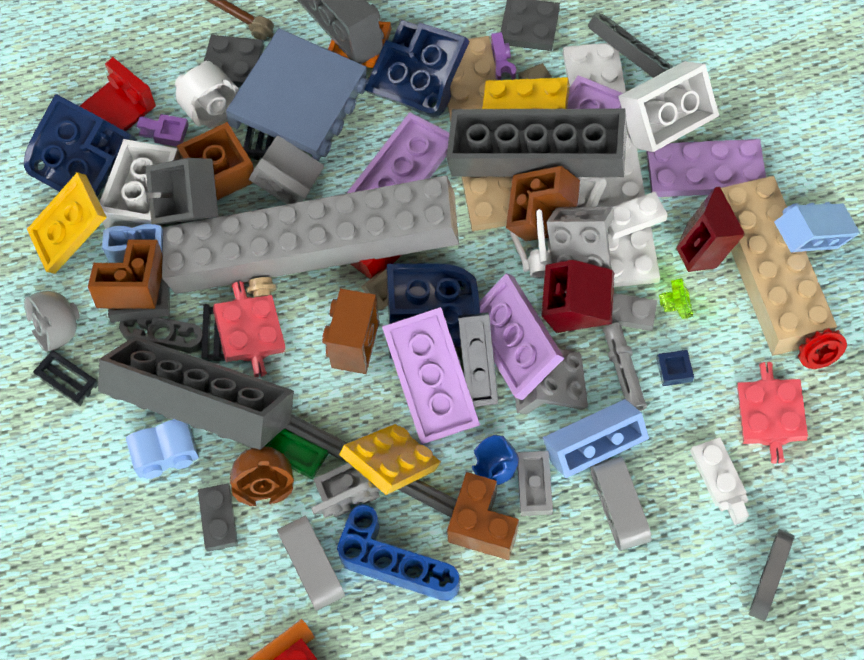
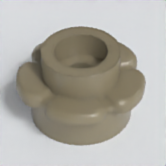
M256 16L252 24L248 25L249 30L252 31V36L256 39L266 40L267 37L272 38L274 35L272 33L274 24L265 17Z

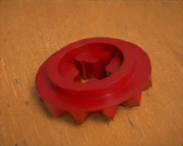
M827 328L823 333L816 331L813 337L805 338L806 343L799 346L800 353L797 356L806 368L819 369L827 367L844 354L847 341L839 330L832 331Z

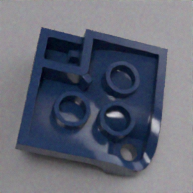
M401 20L392 42L385 41L364 90L374 96L411 108L417 113L429 117L440 116L446 110L452 96L450 93L451 83L470 41L464 36L420 22L417 25ZM437 101L436 105L432 108V104Z
M55 94L27 146L24 155V168L28 175L59 192L77 172L85 174L98 197L109 179L123 139L137 141V138ZM43 161L45 164L44 168L38 170V164Z
M387 264L388 325L441 307L454 347H460L458 316L480 313L476 278L465 269L450 264ZM389 349V359H392L391 352Z

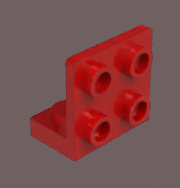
M112 57L105 63L109 73L107 76L109 82L83 102L80 107L127 131L138 122L139 117H144L155 108L156 104L150 87Z

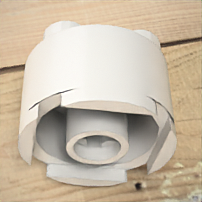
M204 61L186 74L180 75L175 81L176 101L197 126L206 125L208 128H215L227 121L226 110L239 89L218 66L210 61Z

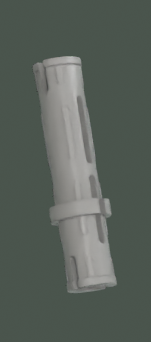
M620 323L606 325L603 328V333L610 350L608 357L614 363L624 398L639 411L647 408V403H645L631 359L633 352L631 347L627 346L622 325Z

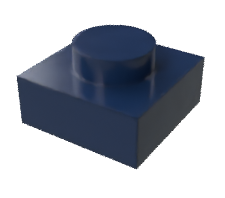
M688 350L657 354L656 360L662 386L693 382L694 374Z

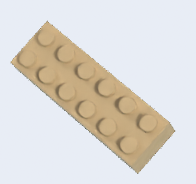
M770 176L722 187L721 189L745 233L731 252L772 356L799 350V346L806 343L805 338L813 337L816 331L823 333L827 328L835 331L837 328L836 322L806 251L791 253L774 223L783 215L782 211L787 208L775 177Z

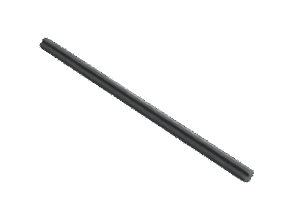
M291 414V423L284 429L327 450L332 456L348 463L339 455L347 442ZM416 480L398 489L439 512L452 517L457 499L420 480Z

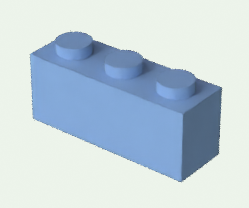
M826 202L823 204L809 203L807 205L795 203L782 211L783 215L774 221L791 253L838 249L860 234L843 203L830 204V202Z
M626 399L543 437L552 465L565 478L649 439L642 412Z

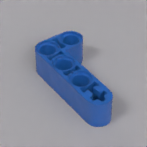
M362 504L352 509L337 548L341 564L346 569L439 600L448 601L457 596L460 589L459 573L454 566L376 541L380 526L374 508ZM361 519H370L372 521V524L367 528L356 526ZM350 548L362 550L360 555L355 558L345 556ZM383 557L392 560L391 564L385 568H379L375 565L377 560ZM412 567H418L423 571L416 578L408 577L406 572ZM431 571L433 573V577L430 576V583H428L429 572ZM445 577L450 578V583H446L445 587L440 586V582H443Z

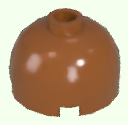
M266 446L261 450L250 448L242 452L233 463L230 473L232 494L243 504L256 506L255 501L271 498L269 504H275L287 498L293 490L294 476L290 461L278 449Z

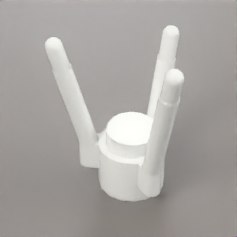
M540 209L536 211L539 249L531 251L529 258H527L517 235L510 232L513 243L521 258L523 271H530V276L533 278L545 277V265L552 264L549 238L548 250L545 247L543 216Z

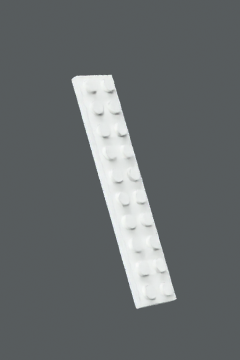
M600 43L563 47L566 76L570 83L569 88L579 75L621 93L626 92L619 51L610 44ZM628 128L624 177H601L606 180L607 184L597 207H613L645 195L637 148L632 144ZM651 226L614 240L609 230H607L611 267L615 273L614 287L659 283L660 272Z

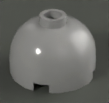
M52 291L37 292L24 299L27 320H32L35 327L31 331L43 351L56 350L66 345L73 338L77 329L76 320L80 318L75 303H69L63 295Z

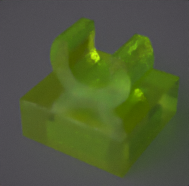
M683 278L672 280V292L659 294L661 307L663 306L664 312H674L677 310L682 319L694 317L690 293Z

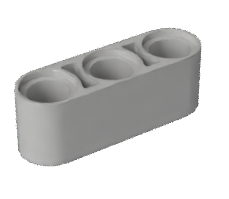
M617 457L591 466L592 479L618 550L622 551L651 542L650 528L624 459Z
M306 515L277 529L316 611L346 597Z

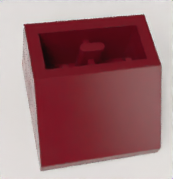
M720 186L712 190L687 222L676 247L688 272L717 268L745 235Z
M567 260L545 265L541 316L556 333L612 324L614 271L577 260Z

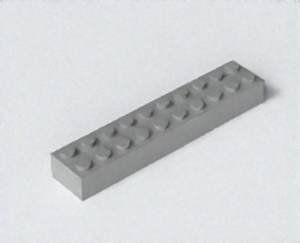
M445 175L163 227L162 279L175 294L231 285L240 281L249 282V280L254 278L277 277L357 263L360 260L380 259L459 245L455 193L448 176Z

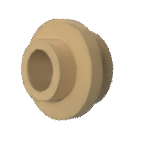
M271 277L249 280V287H247V293L253 294L254 298L271 295V292L277 290Z

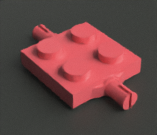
M240 281L239 286L238 282L232 284L235 299L229 302L217 303L213 306L225 361H251L254 377H259V375L262 377L267 374L263 359L269 355L283 353L286 348L272 295L255 298L247 297L244 282Z
M762 362L759 364L761 380L737 383L743 444L760 443L770 446L771 463L776 464L778 456L779 464L785 461L782 445L793 441H807L808 438L801 380L774 379L772 362H767V372L766 364Z

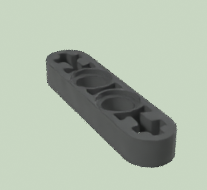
M594 13L588 23L589 29L654 78L673 68L671 64L613 20L603 14Z

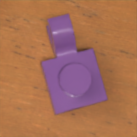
M502 32L492 33L491 48L496 66V79L501 80V74L505 72L511 75L512 80L516 79V67L513 63L507 61V59H511L509 43H504Z
M160 114L158 121L139 117L136 127L140 129V137H153L154 143L177 147V145L183 143L189 124L186 118Z

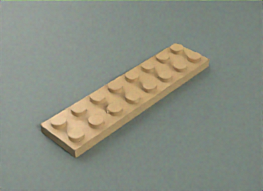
M489 36L468 39L470 42L450 87L452 96L447 105L450 122L452 109H482L485 81L497 80L495 76L496 66ZM461 177L472 231L506 226L513 177Z

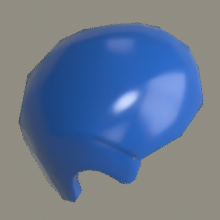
M493 435L485 438L475 448L474 454L477 458L476 466L472 465V469L475 475L496 480L498 486L511 480L518 467L519 457L514 447L504 436Z

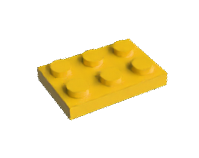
M568 77L485 81L482 109H567L569 79Z
M77 172L27 228L41 262L48 273L56 274L107 218L85 174Z
M397 424L347 443L339 453L343 459L371 481L385 495L434 472L441 463L428 447L419 444L410 436L405 428Z

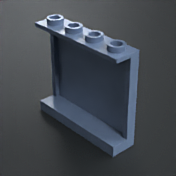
M278 28L227 108V122L237 130L241 123H244L272 137L280 136L297 148L312 154L313 158L319 161L321 156L326 157L332 145L330 141L333 136H338L344 126L343 119L346 114L351 115L357 102L355 99L358 94H364L365 86L369 81L366 78L367 67Z

